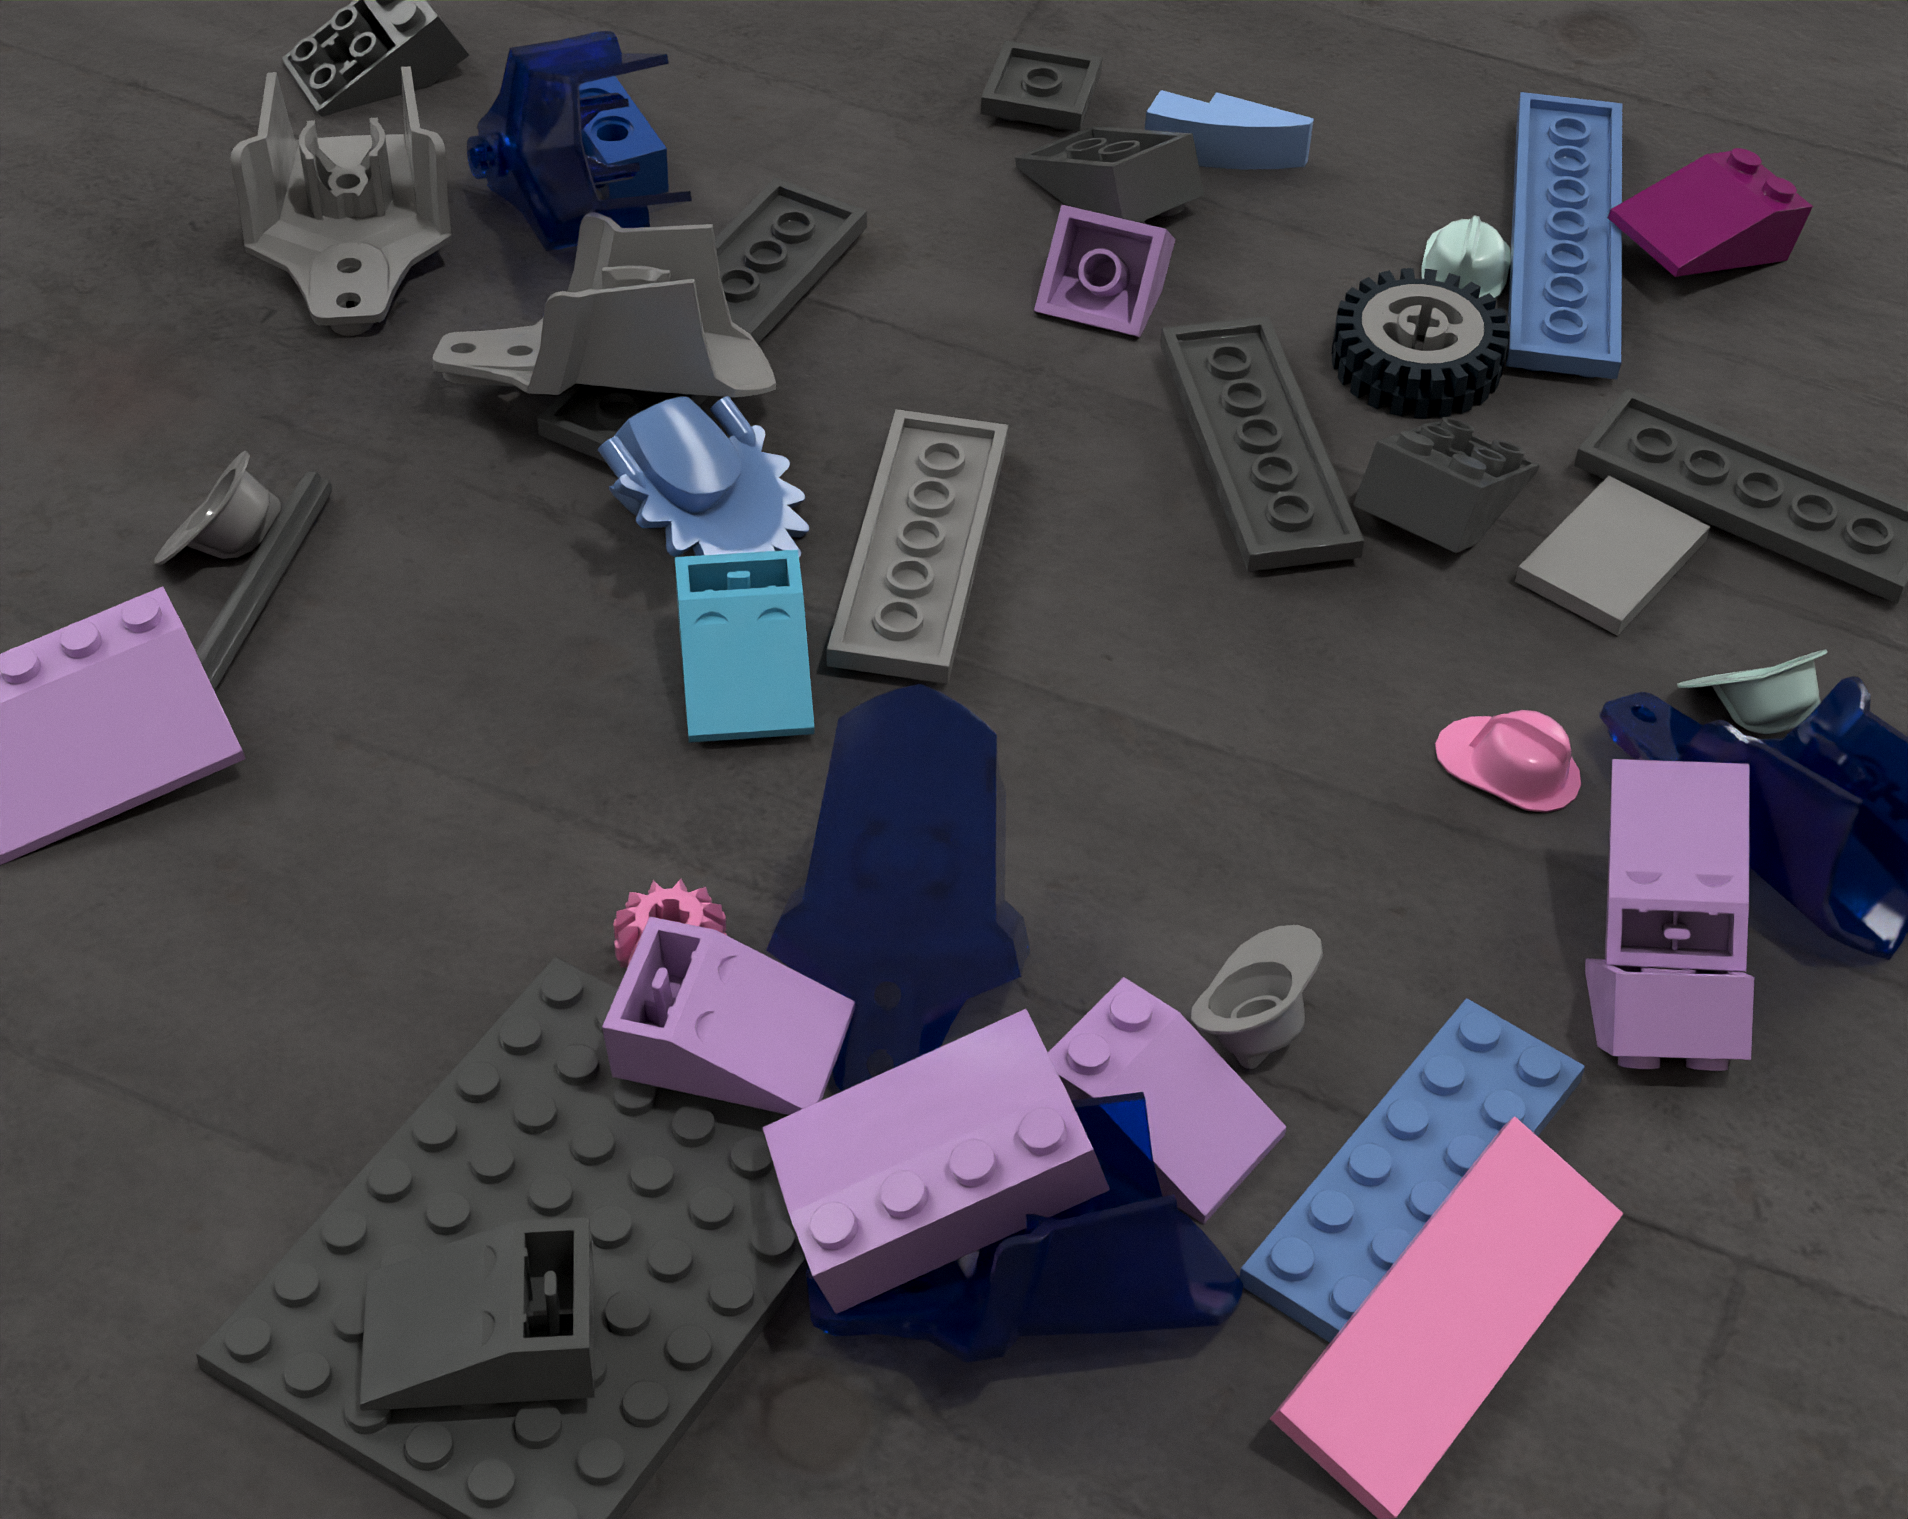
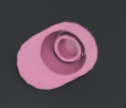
M1519 710L1493 717L1474 716L1457 720L1440 732L1435 743L1437 760L1446 772L1462 782L1498 796L1507 803L1526 811L1547 813L1563 809L1575 800L1581 786L1580 771L1571 757L1568 735L1563 727L1554 719L1537 711Z

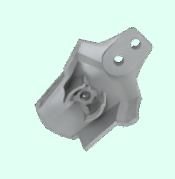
M411 66L401 67L405 134H385L377 117L370 118L371 135L318 138L315 120L307 121V125L303 128L299 139L295 140L277 72L267 73L258 135L239 142L231 152L230 164L239 202L245 251L288 272L303 295L314 323L319 326L330 325L331 329L340 335H360L368 331L373 323H380L384 320L393 297L411 266L452 242L447 191L446 150L444 142L438 133L420 128ZM354 301L355 307L347 308L346 302Z
M590 212L581 221L575 266L568 291L555 292L550 295L545 304L544 316L540 321L532 326L448 333L441 338L433 354V370L442 372L443 378L447 381L460 384L516 386L529 394L559 395L576 383L652 392L729 396L734 398L758 395L776 390L773 371L761 348L748 332L731 320L720 277L713 224L621 228L611 218L596 212Z

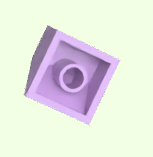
M1061 204L1034 312L1140 338L1162 292L1175 238L1165 228Z
M1586 958L1585 974L1597 1047L1612 1056H1618L1619 1066L1655 1069L1660 1068V1057L1686 1058L1687 1068L1722 1071L1728 1070L1729 1059L1751 1060L1754 999L1753 976L1741 971L1606 965L1605 959Z

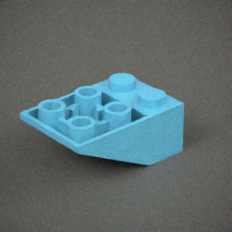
M798 550L675 557L677 610L689 742L815 734L804 596Z

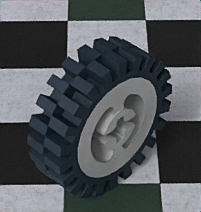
M1402 268L1400 280H1396L1390 270L1380 272L1377 283L1370 277H1367L1360 281L1359 290L1352 287L1346 293L1345 301L1341 300L1338 306L1331 352L1333 354V369H1339L1337 378L1342 385L1351 383L1350 393L1358 399L1369 392V406L1379 409L1386 400L1392 402L1390 414L1402 416L1405 406L1415 407L1414 418L1427 419L1429 407H1435L1439 418L1450 417L1453 404L1461 413L1472 410L1473 400L1479 404L1485 402L1489 397V392H1495L1499 385L1500 377H1502L1510 328L1509 323H1505L1506 313L1503 308L1495 309L1496 299L1490 293L1479 298L1481 287L1472 281L1463 289H1460V276L1451 273L1448 274L1445 282L1436 281L1437 270L1425 269L1424 279H1415L1413 268ZM1417 335L1425 336L1423 351L1415 350Z

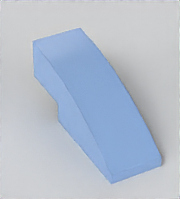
M1160 90L1146 112L1145 130L1192 133L1199 166L1240 170L1305 167L1308 162L1314 118L1218 92L1215 93L1210 103Z

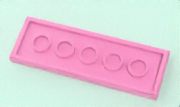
M1514 1116L1501 1128L1270 1417V1420L1378 1519H1395L1624 1213Z

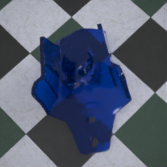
M600 31L562 40L509 48L500 93L488 112L478 122L476 129H478L479 135L468 138L467 159L471 172L476 179L487 178V186L493 192L509 201L523 214L546 251L576 247L578 245L581 221L590 212H596L611 218L621 228L650 227L649 213L692 201L690 191L608 200L599 199L595 185L632 179L637 171H640V165L638 162L607 166L586 155L582 145L581 131L600 111L629 107L628 98L625 99L619 93L580 98L579 86L590 81L669 64L667 54L622 53L617 36L612 31Z
M1851 676L1842 679L1804 721L1785 737L1774 739H1757L1742 734L1732 724L1724 720H1716L1702 725L1657 696L1647 692L1634 693L1604 704L1599 716L1607 725L1610 737L1635 760L1749 764V867L1830 938L1875 957L1887 960L1893 957L1908 933V737L1870 712L1871 695L1859 677Z
M922 684L895 689L876 696L856 706L838 719L806 884L790 894L766 949L798 973L855 1001L856 1008L833 1068L836 1086L841 1091L874 1077L868 1070V1060L878 1049L887 1050V1053L893 1059V1068L942 1047L950 1027L966 1000L1022 977L1024 962L1030 954L1024 917L1005 900L1006 790L1001 779L998 763L997 734L965 706L945 694ZM891 981L900 988L901 999L895 1007L891 1008L890 1011H886L877 1003L875 992L880 984Z
M1143 1092L1071 1100L1094 1149L1109 1186V1191L1049 1218L1037 1214H1026L1025 1229L837 1314L813 1278L809 1266L806 1270L810 1319L813 1327L833 1336L880 1334L929 1341L966 1363L1003 1357L1020 1336L1120 1333L1218 1326L1237 1310L1242 1300L1243 1283L1233 1267L1208 1236L1186 1214L1178 1211L1175 1194L1162 1196L1153 1162L1146 1100Z

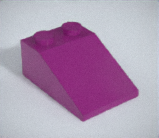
M1735 148L1728 152L1711 153L1702 156L1613 207L1607 218L1673 276L1678 277L1788 261L1813 206L1796 193L1797 189L1791 182L1775 176L1764 167L1758 155L1746 149Z

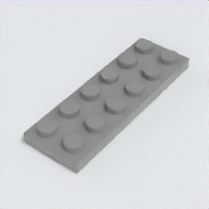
M895 409L827 646V666L948 684L1008 442V425Z

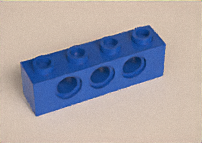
M584 37L530 51L532 73L526 74V85L530 98L534 104L540 103L545 110L551 130L553 132H560L564 138L570 158L573 161L579 160L584 168L585 177L590 188L593 190L598 189L610 207L669 192L667 148L589 38Z

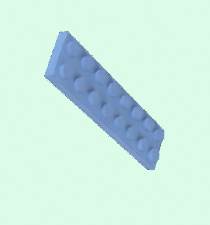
M1520 92L1517 107L1508 306L1510 333L1506 352V366L1524 368L1529 371L1542 370L1575 374L1587 378H1618L1621 366L1622 230L1607 217L1613 207L1622 203V103Z

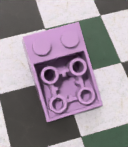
M1612 759L1605 937L1606 965L1746 972L1749 913V764Z
M649 917L604 1021L602 1030L612 1077L791 1115L822 1100L856 1007L855 1001L717 930Z

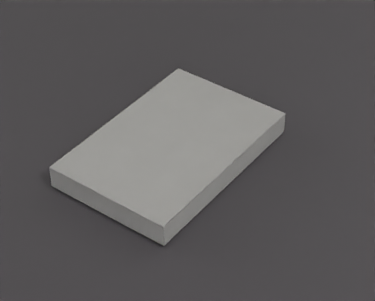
M1608 476L1518 566L1515 582L1618 636L1706 542L1710 526Z

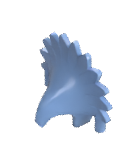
M729 396L721 398L710 408L711 412L730 436L729 438L689 397H676L653 405L632 416L623 424L614 437L605 441L598 448V452L618 478L614 485L609 487L611 493L628 511L636 516V522L640 527H665L666 549L671 556L677 557L692 547L696 556L798 550L799 557L801 556L800 549L791 537H803L809 531V525L791 508L797 507L805 499V494L800 489L779 478L789 468V460L782 455L761 452L765 438L764 429L759 425L750 426Z

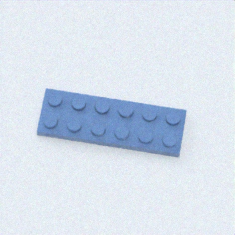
M1466 998L1241 1267L1238 1284L1326 1341L1331 1342L1501 1128L1515 1116L1535 1135L1539 1136L1581 1082L1585 1066Z

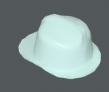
M1474 215L1471 219L1453 221L1432 233L1428 239L1421 267L1422 279H1424L1425 269L1437 270L1436 281L1445 282L1448 274L1451 273L1460 276V289H1463L1472 281L1481 287L1479 298L1490 293L1496 299L1501 295L1507 282L1511 260L1510 247L1502 239L1498 231L1488 223L1482 222L1479 216Z
M1826 649L1773 667L1683 681L1678 683L1677 686L1678 688L1712 686L1737 724L1748 731L1761 734L1780 733L1814 721L1821 715L1822 705L1819 697L1814 659L1828 653Z

